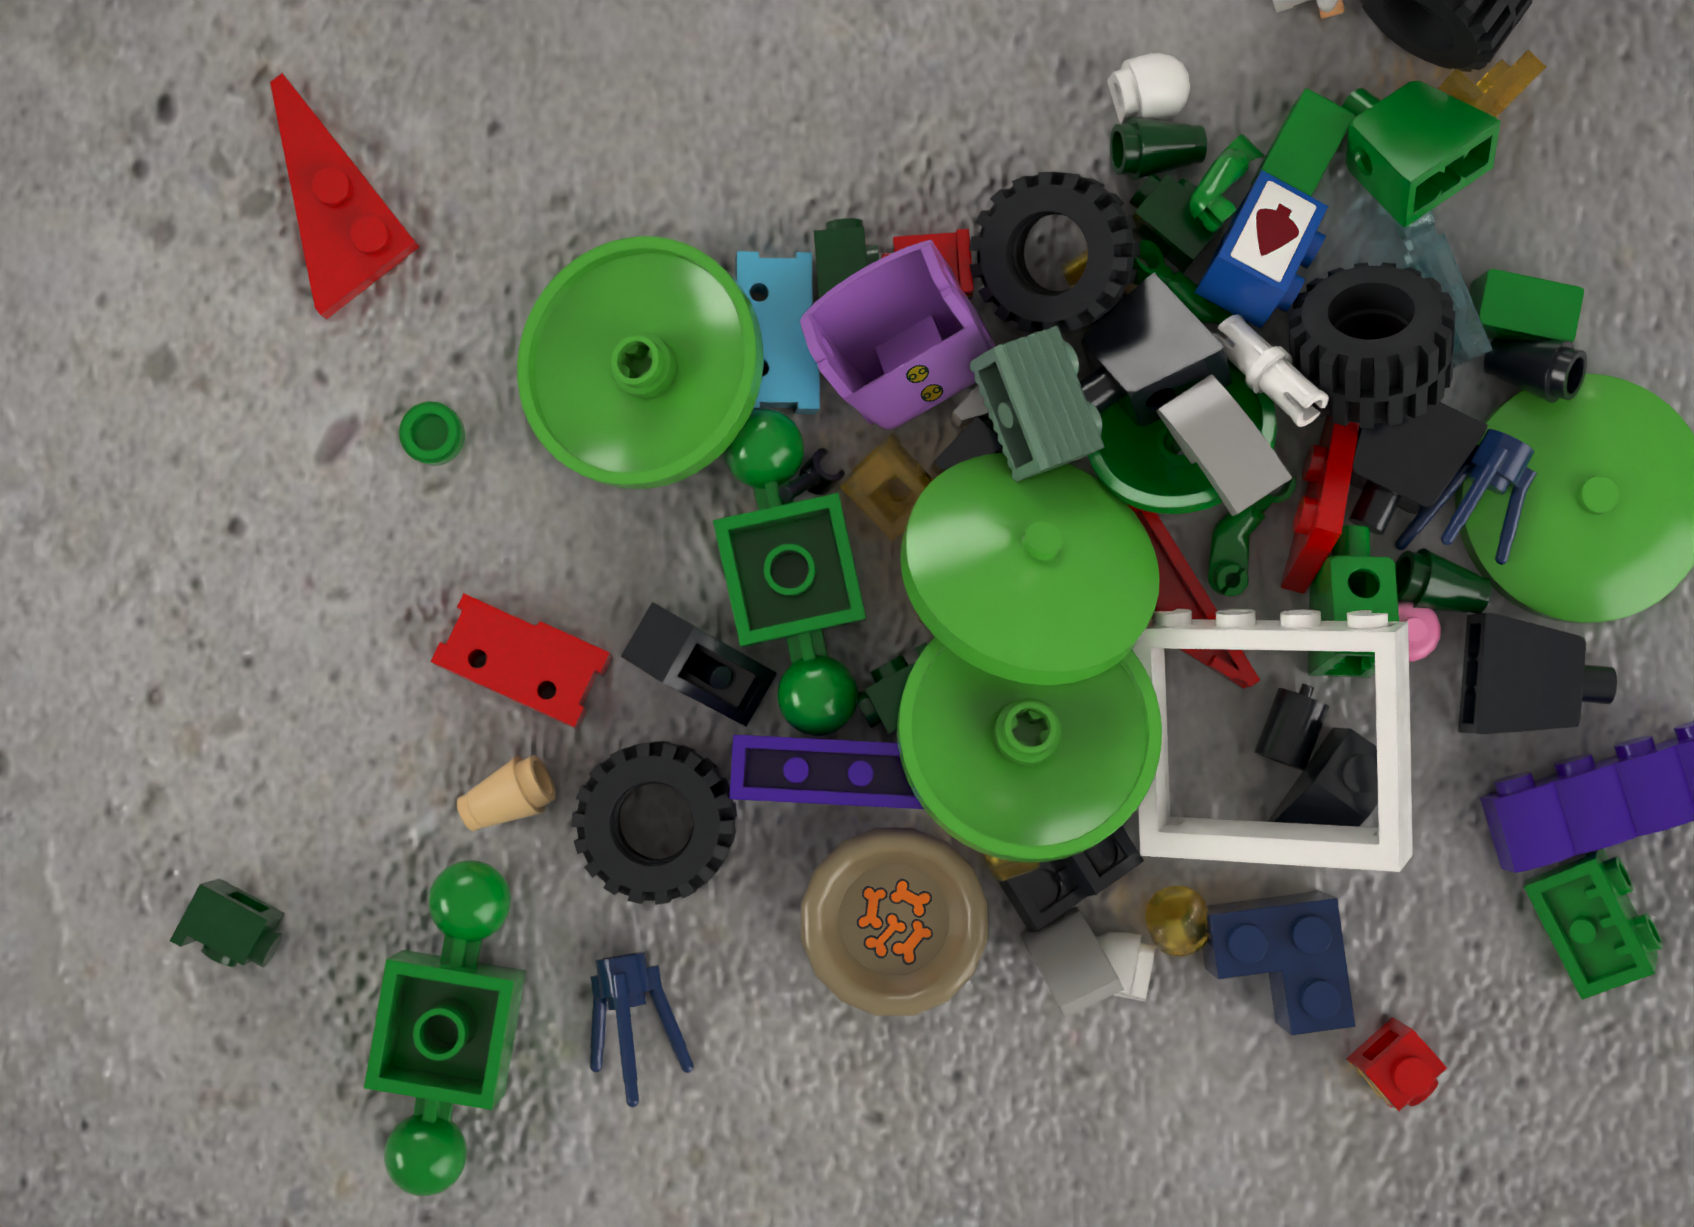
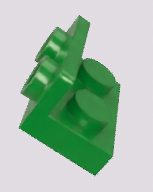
M1600 849L1586 853V856L1526 879L1523 887L1581 1000L1655 974L1658 957L1657 951L1663 949L1662 940L1651 917L1647 913L1638 915L1627 894L1633 892V885L1624 864L1618 856L1609 859L1605 850Z

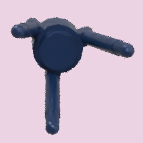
M1488 429L1480 445H1476L1436 503L1428 511L1418 513L1395 542L1396 549H1406L1469 476L1473 483L1442 534L1441 541L1444 545H1450L1454 542L1486 489L1504 495L1508 486H1511L1513 488L1495 556V561L1498 564L1503 565L1507 563L1526 493L1537 475L1535 471L1527 467L1534 454V450L1524 442L1508 434Z
M645 952L595 960L597 975L590 976L593 993L590 1069L593 1072H599L602 1069L608 1002V1009L616 1010L623 1082L625 1085L626 1103L629 1107H636L639 1103L630 1007L646 1004V991L650 993L681 1069L685 1073H690L694 1068L686 1048V1043L663 990L659 965L647 967Z

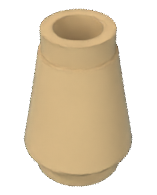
M532 755L526 759L515 756L469 790L467 794L457 799V809L466 827L474 832L481 828L544 813L546 804L554 801L556 798L555 786L549 771L537 756Z

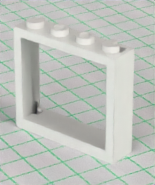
M1189 609L1154 611L1153 619L1150 620L1138 642L1132 648L1151 679L1157 696L1162 723V746L1158 767L1152 784L1138 807L1140 856L1400 872L1413 855L1408 622L1388 621V613H1372L1371 610L1348 612L1347 621H1321V611L1317 610L1280 612V620H1256L1255 611L1249 609L1215 612L1216 620L1192 619V610ZM1164 648L1375 652L1379 828L1170 817Z

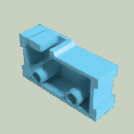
M737 251L735 257V280L742 287L753 306L763 341V369L766 375L762 377L753 410L760 408H794V414L816 415L820 409L819 368L808 349L799 321L802 315L813 305L812 252H796L795 258H759V252ZM752 293H760L764 296L765 300L757 302L750 295Z

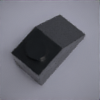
M654 602L649 606L621 655L622 658L663 684L747 727L777 675V672Z
M1333 727L1309 761L1306 770L1302 771L1268 822L1359 827L1368 819L1378 804L1377 746L1350 728Z

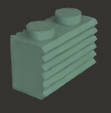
M1058 326L995 346L970 362V370L975 373V382L980 386L979 394L984 397V406L989 409V418L994 422L993 430L998 433V442L1003 445V454L1008 458L1007 466L1012 469V478L1016 482L1079 460L1105 448L1100 436L1102 433L1100 413L1085 398L1077 377L1079 371L1077 354L1068 342L1063 341Z

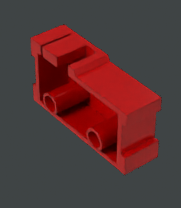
M463 593L457 605L461 614L447 643H439L430 662L439 668L579 730L587 713L583 705L597 675L604 677L613 658L610 652L540 621L537 625L528 623ZM481 655H486L487 661L485 665L475 668L476 659ZM547 686H555V695L551 699H543V690Z

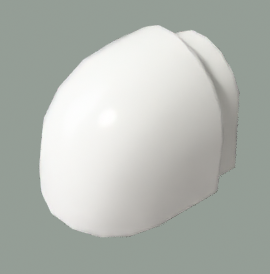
M1150 53L1127 59L1123 62L1121 69L1113 72L1107 80L1120 124H1125L1130 117L1166 121L1178 115L1185 106L1190 93L1189 74L1183 63L1174 56L1161 53Z
M1106 932L1096 936L1124 990L1114 994V996L1145 1002L1156 945L1142 943V934L1130 932Z

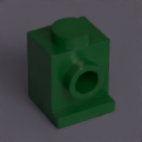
M1152 173L1129 201L1137 209L1132 216L1137 228L1132 231L1142 240L1153 242L1160 249L1163 257L1184 273L1221 227L1212 233L1204 227L1199 218L1194 219L1191 215L1189 201L1197 188L1196 185L1185 179H1180L1177 182L1168 174L1161 180Z
M836 219L827 222L825 230H814L819 299L846 278L879 260L878 245L865 244L863 220Z
M926 642L913 649L917 658H919L928 645ZM903 654L871 671L870 674L875 684L858 693L857 703L870 727L873 728L883 723L888 734L897 730L901 697L907 679L916 663L908 665Z
M220 878L199 885L170 942L182 947L198 941L204 944L201 952L205 956L225 966L236 967L237 963L246 965L253 962L261 967H265L281 943L283 934L276 929L285 913Z

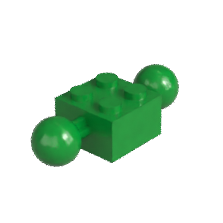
M772 409L752 410L746 424L735 440L724 451V458L733 476L741 483L753 488L758 510L713 520L739 644L745 648L786 639L792 665L784 672L778 685L777 700L781 714L799 732L813 736L828 735L844 727L852 718L857 707L858 688L850 670L837 659L828 656L823 630L866 621L839 493L795 502L794 499L785 502L780 498V488L790 483V479L801 466L804 456L803 438L796 424L788 416Z
M466 860L454 863L444 869L432 884L428 899L429 912L437 928L445 934L441 956L401 950L387 958L385 963L364 1089L416 1097L413 1115L402 1120L392 1130L384 1150L385 1168L390 1179L401 1190L415 1196H431L445 1191L458 1180L464 1170L467 1160V1145L461 1129L451 1120L454 1104L492 1110L506 1092L526 970L479 962L482 940L490 937L501 928L508 917L511 906L510 890L505 878L493 866L481 861Z

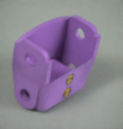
M932 240L896 251L854 273L817 300L799 320L808 349L824 377L842 399L857 409L869 424H877L879 427L888 430L898 428L975 384V373L970 370V362L996 346L980 315L960 288L953 270Z

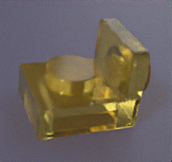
M1528 49L1512 66L1501 59L1476 85L1460 70L1455 69L1439 86L1438 90L1497 117L1547 66Z

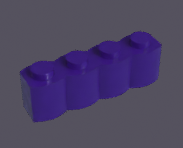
M1694 721L1674 727L1676 737L1659 744L1654 743L1653 736H1644L1614 745L1616 755L1599 762H1594L1592 754H1583L1554 763L1556 773L1538 780H1534L1532 772L1513 774L1495 780L1496 791L1479 798L1501 869L1514 873L1528 871L1563 861L1578 854L1600 850L1638 836L1664 831L1694 821Z

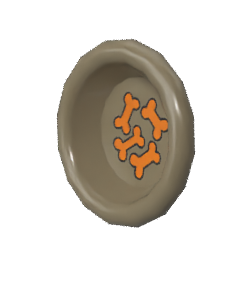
M874 828L841 842L815 868L801 901V942L815 976L841 1002L875 1016H914L948 1002L975 974L988 942V902L974 868L948 842L915 828Z

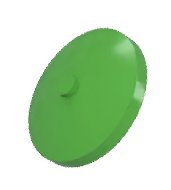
M653 236L629 237L605 243L582 254L563 268L545 287L528 316L523 329L517 359L518 389L524 413L536 437L558 461L593 481L622 489H650L670 485L686 479L711 464L731 445L746 424L758 397L762 381L764 356L761 329L753 306L742 287L723 267L702 251L683 242Z
M1585 374L1579 392L1571 400L1559 398L1556 402L1550 403L1525 390H1521L1501 403L1484 419L1483 423L1489 425L1487 430L1493 429L1508 434L1524 442L1534 450V454L1527 467L1537 473L1526 493L1507 563L1503 565L1498 564L1495 561V556L1513 487L1508 486L1504 495L1486 489L1464 527L1460 530L1464 546L1475 567L1483 577L1490 580L1491 586L1500 595L1519 608L1542 618L1566 623H1597L1628 617L1647 609L1673 591L1685 578L1694 565V434L1682 417L1669 404L1649 390L1627 380L1608 375ZM1469 476L1455 491V510H1457L1473 483Z
M1003 453L974 457L948 468L937 476L919 496L907 522L901 544L903 582L915 611L930 632L946 648L974 667L1007 680L1026 684L1060 685L1074 683L1101 674L1121 661L1136 645L1152 618L1159 595L1160 581L1153 545L1144 526L1131 508L1111 494L1097 478L1070 464H1065L1019 482L1012 478V469L1007 466L1008 458Z
M934 637L917 659L907 679L898 711L897 738L901 763L907 781L924 810L942 829L964 845L983 854L1009 861L1032 863L1063 859L1081 853L1106 839L1131 817L1143 801L1155 777L1162 746V723L1160 708L1151 679L1133 650L1115 666L1089 679L1060 685H1035L1007 680L974 667L958 657Z

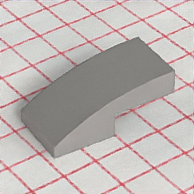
M1212 374L1156 410L1191 465L1195 462L1198 463L1232 516L1239 514L1292 479L1264 436L1235 399Z
M1077 906L1066 911L1039 931L1029 932L1027 930L1021 933L1064 1018L1124 990L1104 950Z

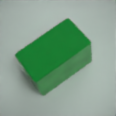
M1305 88L1294 102L1250 184L1253 185L1261 170L1311 197L1356 114Z
M1490 269L1471 283L1462 332L1492 340L1498 337L1502 339L1573 342L1576 337L1584 289L1579 286Z

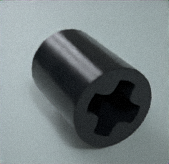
M1302 683L1299 693L1278 688L1254 753L1286 766L1305 771L1330 706L1311 698L1314 687Z

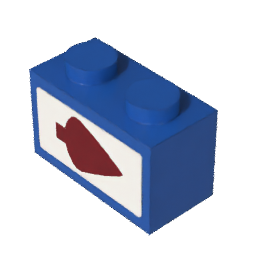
M1261 170L1237 208L1194 293L1234 315L1242 316L1245 321L1261 329L1276 308L1287 312L1299 294L1305 278L1296 274L1299 266L1306 269L1310 266L1326 238V235L1317 231L1328 206Z

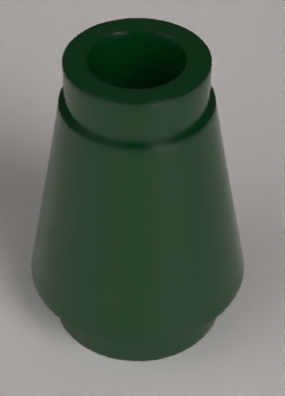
M1130 117L1125 124H1115L1110 137V158L1113 170L1117 175L1128 174L1131 180L1148 177L1152 173L1159 174L1194 163H1202L1207 153V137L1202 125L1191 126L1190 124Z
M1425 548L1417 552L1405 551L1395 563L1398 600L1413 602V608L1479 614L1485 610L1489 603L1492 586L1488 578L1481 577Z

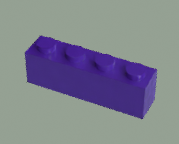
M733 734L730 799L924 809L907 781L901 763L898 743Z

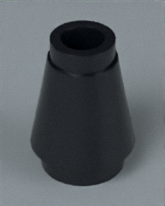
M1497 337L1489 344L1484 357V371L1486 374L1494 375L1550 403L1556 402L1559 398L1564 400L1573 399L1582 386L1587 369L1586 353L1575 349L1571 341L1502 339Z

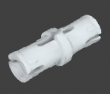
M1238 314L1230 316L1217 327L1227 338L1224 339L1218 333H1213V335L1225 347L1227 359L1246 375L1245 383L1254 393L1258 394L1259 392L1261 394L1264 392L1299 427L1306 426L1321 414L1312 404L1315 402L1320 408H1325L1329 399L1328 395L1324 391L1319 390L1292 365V355L1283 347H1272Z

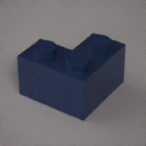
M1313 891L1197 907L1205 969L1217 979L1269 973L1275 1023L1290 1035L1356 1027L1338 899L1322 891Z

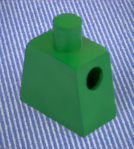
M1410 81L1382 100L1366 89L1358 88L1345 99L1341 106L1356 114L1348 128L1346 152L1348 171L1404 228L1493 169L1501 121L1422 81Z
M1359 525L1343 526L1342 533L1331 550L1332 556L1324 561L1310 584L1309 610L1321 611V621H1347L1348 612L1371 610L1372 613H1388V621L1399 622L1394 560L1389 557H1371L1370 528ZM1308 651V676L1370 678L1375 675V652Z

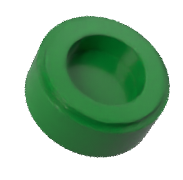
M428 401L419 403L407 411L400 423L399 438L403 449L413 459L426 465L438 466L452 461L460 453L465 442V428L461 418L452 409L442 403Z

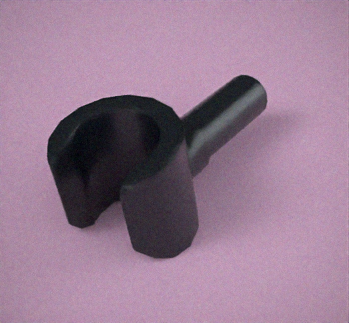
M820 448L801 467L799 477L780 488L779 496L783 501L789 502L806 490L815 495L826 494L843 478L845 471L841 469L835 475L825 473L821 469L819 462L829 452L825 448Z

